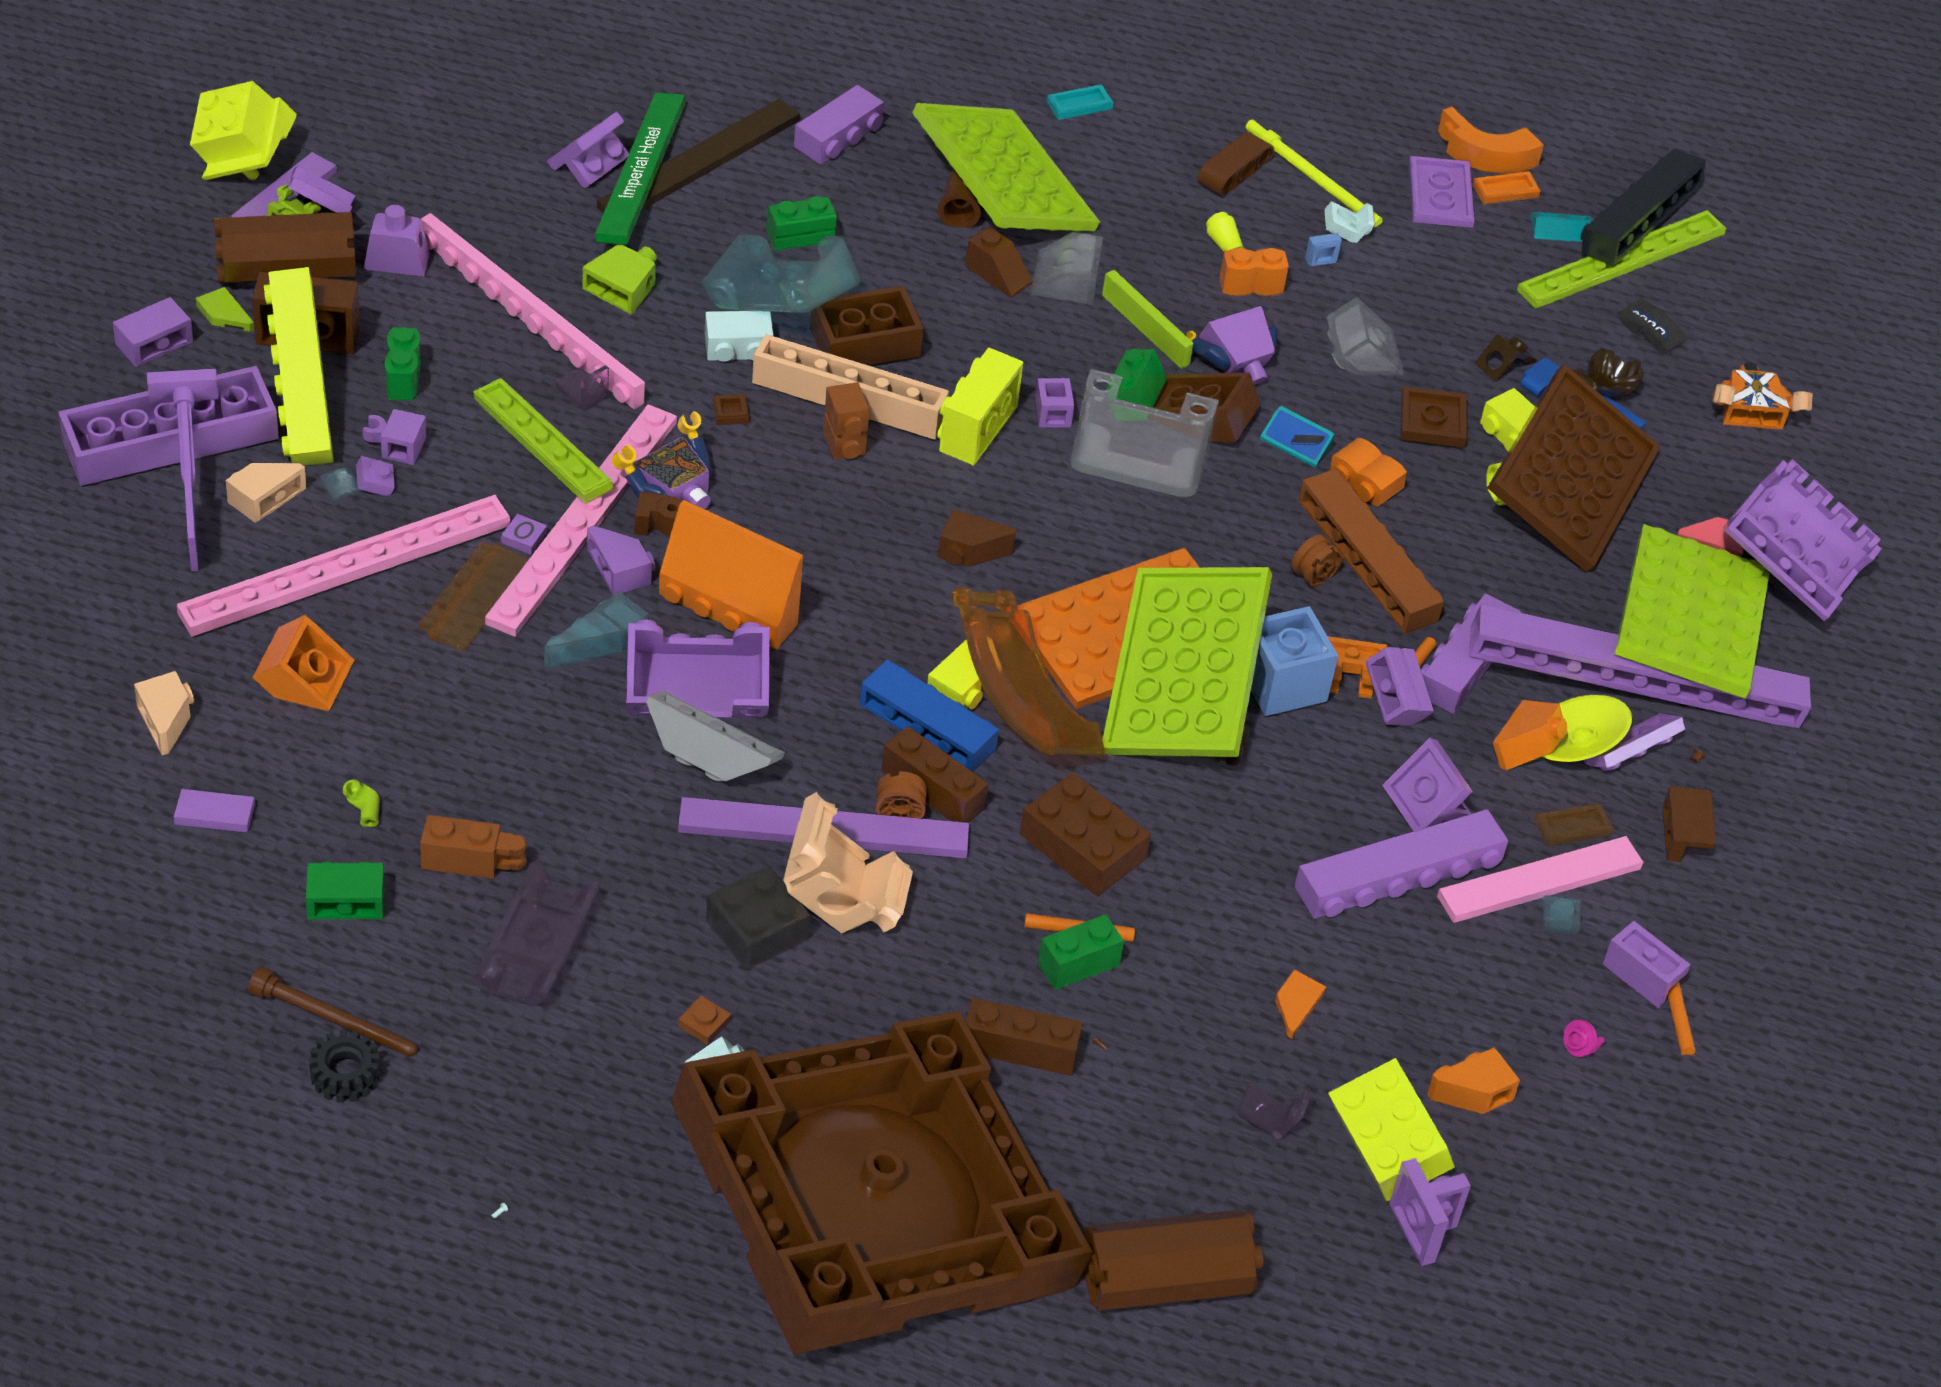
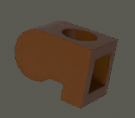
M640 491L634 534L647 536L648 530L651 529L658 530L665 535H671L682 500L668 495Z

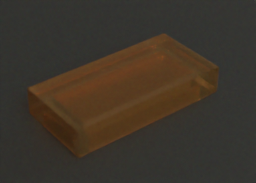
M1601 803L1536 814L1534 822L1547 847L1612 836L1614 830Z

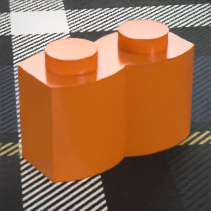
M1237 248L1224 251L1219 276L1222 293L1235 296L1251 293L1260 295L1283 293L1289 268L1286 252L1275 248L1257 251Z
M1363 438L1355 439L1332 456L1330 470L1337 469L1342 477L1349 481L1352 489H1354L1362 501L1369 502L1376 507H1379L1404 488L1407 471L1399 462L1387 455H1382L1376 446Z

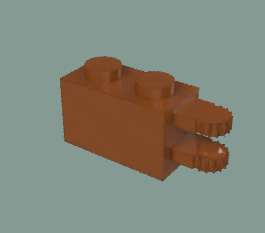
M427 815L420 842L421 869L494 879L496 869H513V871H518L525 867V864H527L525 855L526 841L522 835L518 836V834L501 832L500 824Z

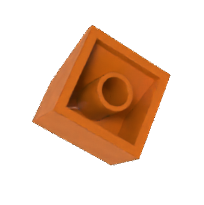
M303 615L278 627L252 678L274 698L329 711L355 659L308 616Z

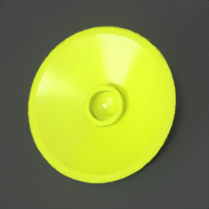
M1606 695L1578 696L1559 703L1563 718L1567 722V732L1555 750L1542 757L1554 761L1572 762L1589 759L1608 751L1618 744L1629 731L1632 723L1630 709L1621 700Z

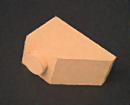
M251 463L242 470L233 473L226 480L228 503L255 523L306 489L305 466L300 463Z
M176 671L134 684L137 707L161 755L168 754L190 719L189 704L194 703L192 691L188 683L182 684Z

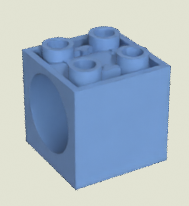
M1310 606L1264 617L1251 692L1264 716L1328 701L1338 654Z

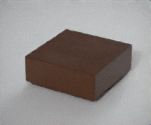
M745 394L713 396L716 425L749 424Z

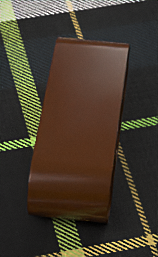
M1246 131L1203 165L1198 174L1197 181L1224 198V194L1228 191L1232 192L1241 185L1245 177L1250 178L1261 169L1260 166L1263 163H1269L1274 153V147L1251 132Z

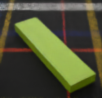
M1115 270L1106 273L1102 296L1181 369L1189 366L1194 343Z

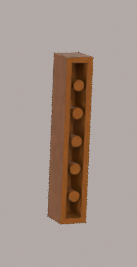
M1337 469L1304 479L1298 502L1330 542L1342 551L1343 558L1402 632L1408 634L1438 623L1444 603L1441 594L1434 590L1425 579L1422 571L1412 563L1404 549L1390 536L1385 525L1377 520L1367 503L1359 498L1349 481L1345 480Z

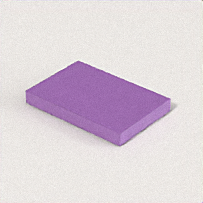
M1410 156L1409 173L1413 222L1473 228L1474 209L1470 162Z

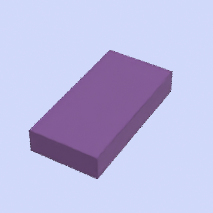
M181 789L174 814V824L248 832L255 799L251 796Z

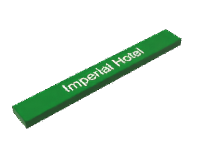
M654 94L596 230V242L628 244L686 104L685 95Z

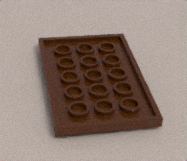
M1563 364L1556 370L1487 488L1585 572H1588L1597 563L1661 446L1567 365Z

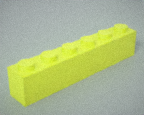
M309 267L269 272L270 284L264 285L266 304H272L273 314L267 315L270 335L276 334L277 340L276 345H271L273 364L280 366V375H275L274 378L277 395H283L284 405L278 406L280 425L287 426L288 436L282 437L284 457L290 456L292 463H300L303 466L334 463L313 285Z

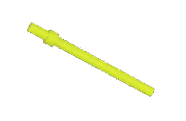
M1253 119L1247 122L1245 126L1247 131L1273 145L1274 151L1354 213L1357 214L1364 206L1362 202L1281 141V137L1274 131H1267ZM1373 212V219L1375 221L1373 227L1375 228L1382 223L1383 219Z

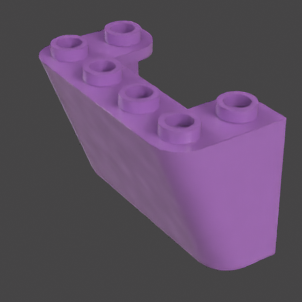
M639 620L636 623H628L626 711L631 715L651 716L646 703L648 696L665 690L714 717L762 718L766 716L769 709L770 627H762L761 624L753 622L744 623L741 625V628L734 631L733 639H726L724 636L717 634L707 635L705 638H691L689 635L681 633L673 634L670 637H663V629L657 626L655 621Z

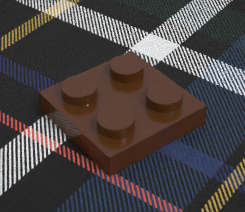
M1403 386L1401 393L1400 440L1464 448L1467 439V394Z

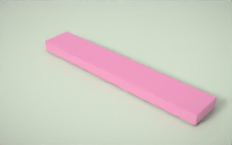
M1627 836L1440 888L1437 897L1452 922L1455 923L1641 869L1643 861Z

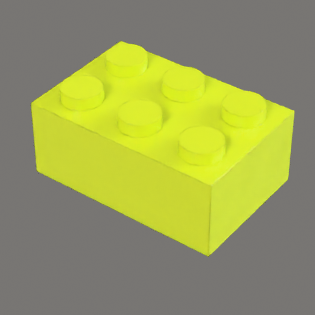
M989 347L981 358H975L969 374L966 378H960L954 394L951 397L947 396L941 405L940 414L943 415V421L937 437L940 439V452L971 465L976 464L1018 407L1023 361Z
M1396 1058L1328 1093L1336 1113L1386 1202L1391 1199L1403 1161L1416 1158L1428 1181L1455 1168L1448 1147Z

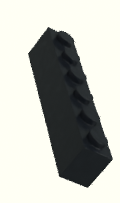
M1673 149L1665 157L1660 158L1653 168L1647 170L1636 183H1632L1627 191L1620 197H1616L1609 207L1602 210L1591 223H1587L1584 226L1580 236L1581 241H1583L1581 254L1614 266L1702 186L1706 160L1677 149Z

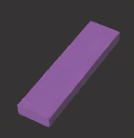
M313 152L295 165L325 180L330 179L337 173L335 164ZM295 166L230 217L266 216L268 204L274 201L278 203L277 189L289 184ZM294 191V195L289 197L288 200L297 199L302 201L306 197Z

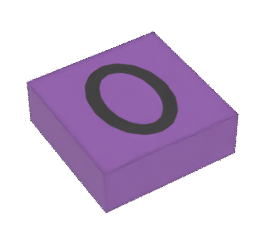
M517 514L502 533L501 543L532 554L547 534V525Z

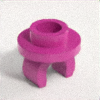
M1574 1020L1564 1030L1563 1040L1565 1047L1570 1054L1576 1057H1585L1595 1053L1605 1041L1603 1037H1597L1595 1028L1586 1020Z

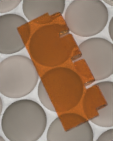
M485 542L479 543L468 558V562L464 563L451 580V584L445 588L434 603V606L430 608L420 621L419 628L428 632V638L465 652L485 625V616L529 559L497 544L491 546Z

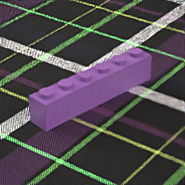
M1487 809L1300 865L1294 887L1314 919L1324 915L1334 917L1350 907L1357 905L1359 907H1366L1375 900L1386 896L1399 897L1409 889L1419 886L1428 888L1439 880L1452 876L1453 878H1461L1469 873V871L1481 867L1485 869L1493 868L1503 860L1508 839Z

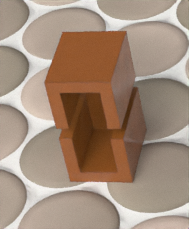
M859 383L826 387V413H824L823 434L833 459H853L860 455H865L866 431H868L870 409Z

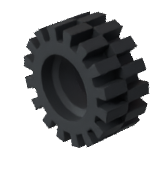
M340 1030V1037H335L333 1032L328 1033L327 1042L320 1038L316 1042L317 1048L312 1047L310 1051L311 1058H309L312 1085L315 1084V1090L318 1094L324 1091L325 1099L331 1100L333 1095H336V1101L343 1103L344 1096H349L350 1102L357 1101L358 1093L364 1098L369 1095V1088L372 1090L376 1088L377 1080H380L381 1075L380 1056L377 1045L375 1043L371 1044V1038L367 1035L360 1040V1032L353 1030L352 1036H347L346 1030ZM340 1059H353L360 1065L356 1071L348 1074H339L330 1069L331 1065Z

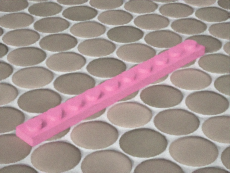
M429 213L421 218L429 250L433 249L442 256L448 266H454L461 271L468 282L476 283L484 290L488 298L491 300L496 299L505 306L507 312L511 316H517L525 322L532 333L540 334L554 350H560L569 357L575 367H581L588 372L596 384L604 385L619 402H625L634 410L644 404L645 382L433 214Z
M651 405L645 407L599 467L612 480L613 489L586 504L578 496L485 616V625L515 637L518 635L587 543V527L593 525L599 527L630 486L624 476L626 471L616 469L613 466V455L617 451L622 455L621 449L625 445L632 446L636 451L635 461L656 451L677 424L676 415Z
M492 495L178 603L177 614L190 636L193 637L506 528L510 524V516L496 495Z

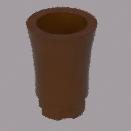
M953 168L948 176L944 195L938 205V216L947 226L970 228L980 219V204Z

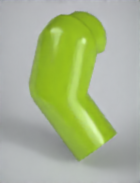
M356 779L347 781L342 789L343 794L349 803L361 810V826L376 827L379 821V795L372 788L364 783H360Z

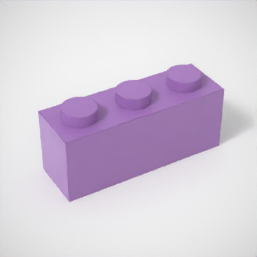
M856 85L795 125L794 147L819 164H822L829 158L834 159L843 149L851 144H857L864 135L870 131H877L881 127L884 119V102L859 85Z

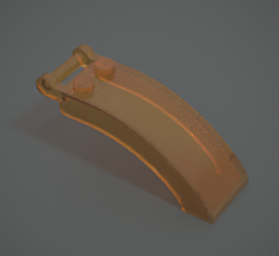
M957 587L952 594V601L960 609L974 668L988 698L1005 722L1025 741L1049 755H1105L1098 722H1089L1080 716L1064 700L1053 684L1039 653L1030 614L1027 610H1018L1014 593L1010 590L1002 589L995 593L972 591L968 587ZM976 605L995 606L1001 612L985 611L984 608L977 607Z

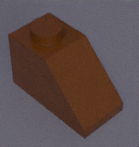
M989 226L968 240L965 267L1004 294L1012 298L1032 284L1033 281L1013 242Z
M953 509L940 535L938 558L945 559L951 564L972 567L1012 555L1017 528Z

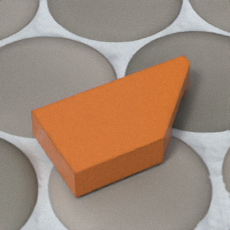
M1295 969L1278 991L1275 999L1279 1013L1281 1012L1286 1026V1034L1291 1039H1293L1326 991V986Z

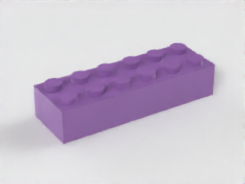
M257 366L218 374L219 399L194 401V408L191 409L194 459L279 439L277 410ZM148 391L58 411L62 441L80 486L180 462L178 414L174 408V403H150Z

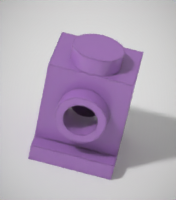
M1070 378L1038 379L1035 400L1039 427H1071L1074 401Z

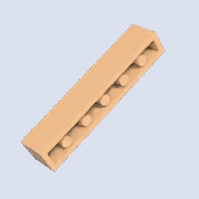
M767 334L754 354L752 383L825 405L826 387L858 382L870 409V420L934 440L937 437L939 427L943 421V415L940 414L941 405L944 399L949 396V390Z

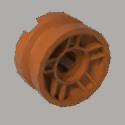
M1321 534L1314 535L1296 551L1291 562V569L1298 576L1303 577L1309 586L1315 588L1333 577L1342 563L1343 553L1336 546L1331 545L1325 536Z
M899 771L897 776H891L890 773L882 776L878 781L877 814L922 819L926 809L927 785L925 781L916 774Z

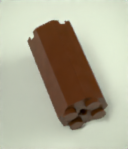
M352 212L214 218L215 238H222V240H215L217 262H223V264H217L219 284L257 282L259 272L269 273L309 267L311 277L316 278L356 277Z
M1232 1210L1085 1226L1083 1235L1093 1251L1088 1265H1086L1083 1271L1091 1305H1096L1095 1309L1100 1311L1252 1294L1253 1290H1257L1258 1284L1256 1269L1263 1268L1262 1249L1260 1245H1254L1252 1236L1254 1234L1252 1213L1250 1211Z

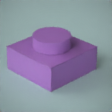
M361 456L356 464L357 488L383 496L391 495L394 490L393 464Z

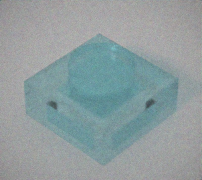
M1544 895L1542 901V930L1578 935L1580 931V900Z

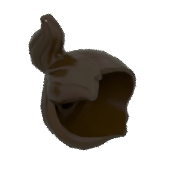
M1601 347L1592 355L1588 363L1587 375L1579 369H1572L1593 389L1612 398L1622 397L1633 392L1640 385L1644 377L1640 360L1624 362L1614 355L1613 350H1606Z

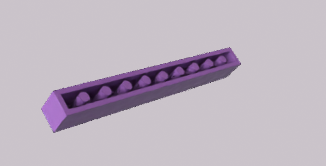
M1483 604L1480 605L1471 624L1470 657L1782 726L1800 728L1811 709L1809 677L1754 665L1751 689L1745 699L1615 655L1617 634Z

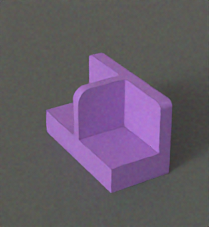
M1635 921L1611 939L1603 962L1605 967L1658 1008L1664 1005L1669 989L1688 973L1691 965Z

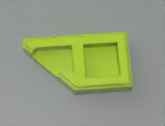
M225 287L196 298V306L212 325L243 327L244 331L249 332L254 330L252 319Z

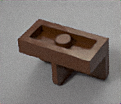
M1669 786L1662 806L1666 861L1681 862L1686 846L1713 849L1715 846L1712 793L1710 790Z

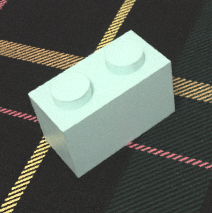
M770 310L706 312L705 341L708 360L723 362L744 359L754 360V354L766 334L773 336Z

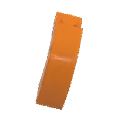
M1452 106L1442 110L1438 132L1442 139L1449 141L1446 152L1454 159L1469 161L1470 167L1491 173H1517L1539 166L1544 144L1526 127L1508 134H1490L1473 127Z

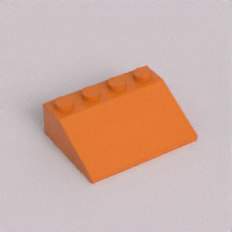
M683 500L679 505L661 566L659 594L671 603H679L692 609L700 617H709L722 623L730 631H735L741 628L742 624L749 622L761 624L762 627H770L769 646L778 649L798 625L803 555Z

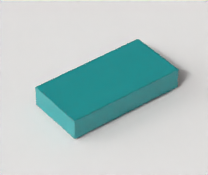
M1102 84L1047 95L1046 101L1058 120L1113 109V101Z

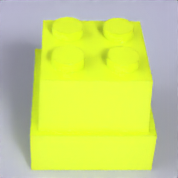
M253 81L200 93L190 145L207 163L202 178L209 180L242 172L248 179L255 180L259 176L257 169L268 166L280 140L286 139L296 119V113L280 97L273 99Z

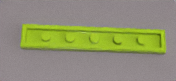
M502 378L473 391L474 399L585 504L613 489L612 480Z

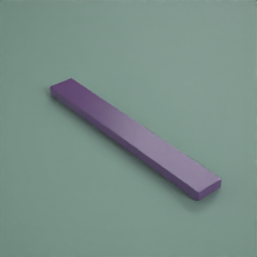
M682 797L678 832L793 843L802 808ZM837 811L836 815L832 818L831 824L862 849L958 858L967 857L969 823Z

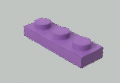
M1659 713L1631 727L1618 744L1598 756L1585 759L1584 763L1589 766L1600 767L1603 771L1616 769L1621 765V761L1629 757L1642 756L1647 753V748L1655 744L1659 745L1670 742L1673 739V735L1685 730L1683 719L1680 716Z

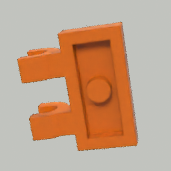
M1327 636L1338 654L1330 693L1338 694L1342 672L1360 674L1358 697L1372 699L1373 684L1366 660L1387 648V645Z

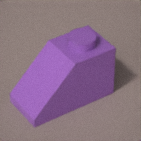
M594 525L587 527V550L613 595L651 585L652 571H655V562L650 551L645 552L639 539Z

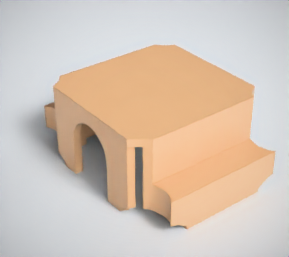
M817 792L806 797L783 879L787 892L841 934L868 921L877 923L883 933L894 928L904 912L913 873L910 866L904 863L895 851L865 865V860L869 858L870 854L831 824L832 818L836 815L838 809L835 808V804L826 802Z

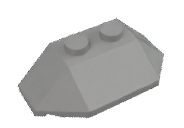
M665 690L648 696L646 703L664 750L674 754L675 759L682 764L695 765L705 770V774L713 780L727 781L783 759L785 752L696 708Z

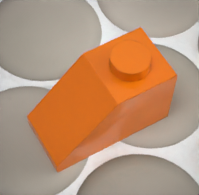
M1529 700L1521 701L1493 741L1500 768L1509 770L1550 754L1555 750L1567 732V722L1563 718L1560 704Z

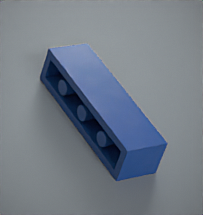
M886 660L861 683L859 703L861 706L901 731L909 726L970 771L974 772L996 751L999 734L997 727L990 721L982 719L969 711L961 703L955 702L940 693L932 685L916 678L905 668Z

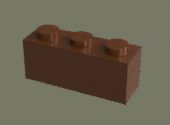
M909 726L884 745L881 771L885 774L890 773L891 776L899 775V771L918 775L927 785L926 803L950 821L970 823L985 810L989 783Z
M972 997L966 1023L986 1058L1072 1076L1083 1021Z

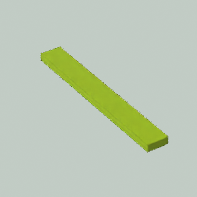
M1706 210L1650 232L1614 266L1591 257H1586L1519 283L1517 291L1537 309L1725 234L1726 227Z

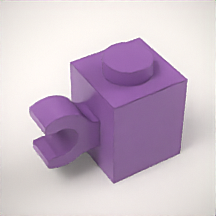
M393 409L386 423L378 415H369V428H363V439L368 442H381L382 458L414 465L426 440V416Z

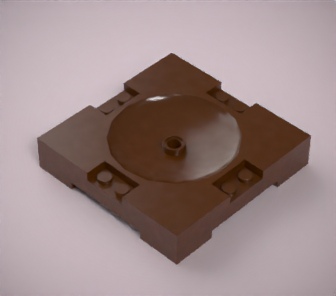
M960 1011L893 1023L890 1032L882 1035L759 1057L756 1049L689 1061L683 1065L671 1104L715 1194H724L750 1247L746 1256L748 1263L793 1355L902 1330L906 1320L968 1306L971 1313H976L1062 1293L1076 1287L1093 1252L1059 1190L1049 1191L987 1079L991 1072V1067Z

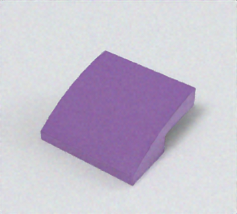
M295 166L288 184V188L336 213L350 212L352 208L350 205L355 197L354 194L300 166Z

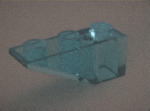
M619 591L608 600L600 602L596 609L586 616L578 618L571 627L560 635L553 636L547 642L544 651V667L549 670L625 653L628 650V623L649 620V613Z

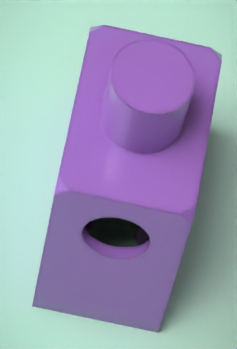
M390 205L386 208L385 213L375 215L364 269L424 276L430 252L422 220L418 217L405 216V210L400 205Z

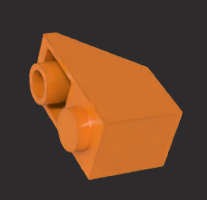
M1494 1047L1482 1053L1474 1052L1466 1057L1464 1061L1453 1066L1445 1065L1440 1067L1431 1077L1427 1095L1433 1101L1484 1114L1513 1101L1520 1079Z

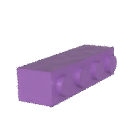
M1486 593L1477 604L1472 603L1464 616V622L1462 624H1455L1449 635L1448 643H1441L1438 646L1431 665L1426 663L1421 669L1431 703L1453 714L1493 662L1470 657L1471 624L1480 605L1483 604L1521 613L1520 610Z

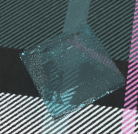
M352 466L341 467L320 476L322 483L333 500L364 491L357 488V474Z

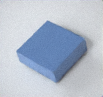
M1339 234L1309 237L1305 255L1308 265L1316 266L1336 263L1342 242Z

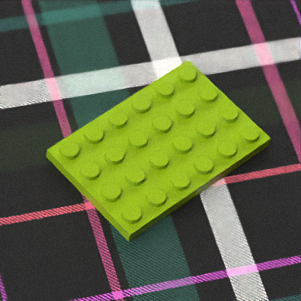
M916 103L912 112L934 141L935 146L940 149L949 161V165L961 177L964 185L970 189L978 203L992 218V222L996 226L1003 229L1096 231L1100 223L1098 218L1013 109Z
M1643 524L1639 533L1614 654L1746 699L1751 689L1770 572L1757 560H1749L1731 554L1724 549H1716L1701 544L1694 539L1669 533L1662 528Z
M1269 567L1137 569L1101 744L1104 754L1238 757L1272 579Z

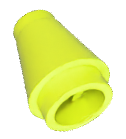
M1219 212L1208 219L1206 222L1207 234L1223 252L1230 249L1244 248L1232 216H1229L1226 212Z

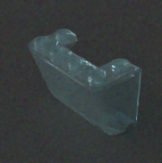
M739 234L703 279L702 284L710 300L721 309L807 313L859 285L860 275L843 236H827L818 244V251L821 256L819 261L776 260L768 242L763 237Z

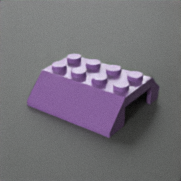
M1793 459L1788 463L1782 460L1749 494L1723 526V529L1823 621H1826L1843 600L1841 594L1858 572L1872 562L1881 551V548L1876 545L1881 539L1864 523L1855 532L1850 530L1858 521V518L1840 501L1828 510L1825 506L1834 496L1815 479L1804 488L1801 484L1809 476V473Z

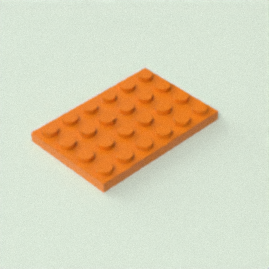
M1185 548L1010 608V618L1075 709L1106 699L1112 695L1137 569L1200 568Z

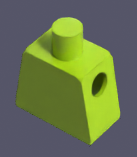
M617 245L583 266V289L632 315L655 285L656 264L654 262L657 259L656 254L651 248L646 246L635 252L624 245Z

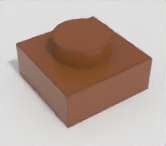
M701 995L678 1019V1027L709 1045L729 1024L731 1013Z

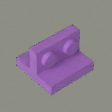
M615 112L547 160V163L554 170L566 164L580 185L584 188L588 187L628 157V151L613 132V129L624 122L618 112Z
M1429 738L1382 785L1413 831L1471 814L1463 801L1473 791L1440 743L1432 738Z
M1414 1158L1401 1163L1389 1204L1421 1266L1436 1262L1446 1230L1458 1226L1471 1185L1464 1173L1452 1177L1441 1176L1429 1183L1417 1159Z

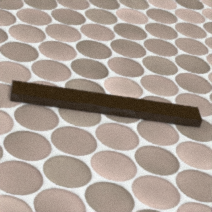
M779 98L661 164L642 210L800 121V113ZM613 192L597 200V209L602 213L605 212Z

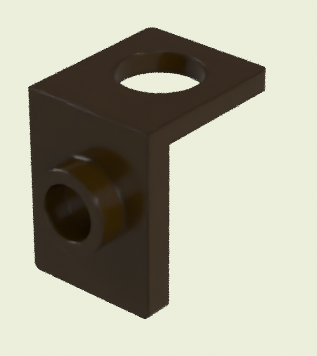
M1497 333L1475 361V364L1493 381H1498L1516 358L1530 364L1535 363L1537 359L1527 351L1528 346L1518 337L1513 336L1510 339ZM1494 352H1500L1503 356V362L1497 369H1491L1488 365V358Z

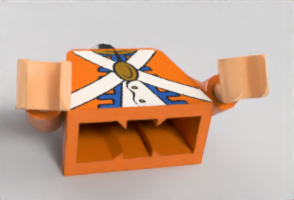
M1752 362L1744 363L1740 369L1733 370L1730 379L1717 384L1716 390L1711 395L1714 405H1724L1723 424L1783 430L1789 412H1797L1801 409L1812 410V393L1797 391L1792 395L1781 385L1777 374L1759 371L1758 365Z

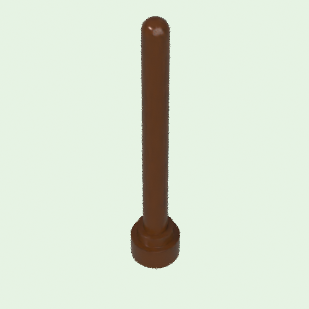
M259 966L250 979L248 993L262 1000L265 997L270 999L277 997L352 1032L353 1030L358 1031L363 1037L367 1035L372 1041L409 1057L414 1056L418 1051L416 1043L281 983V978L277 977V973L271 969Z

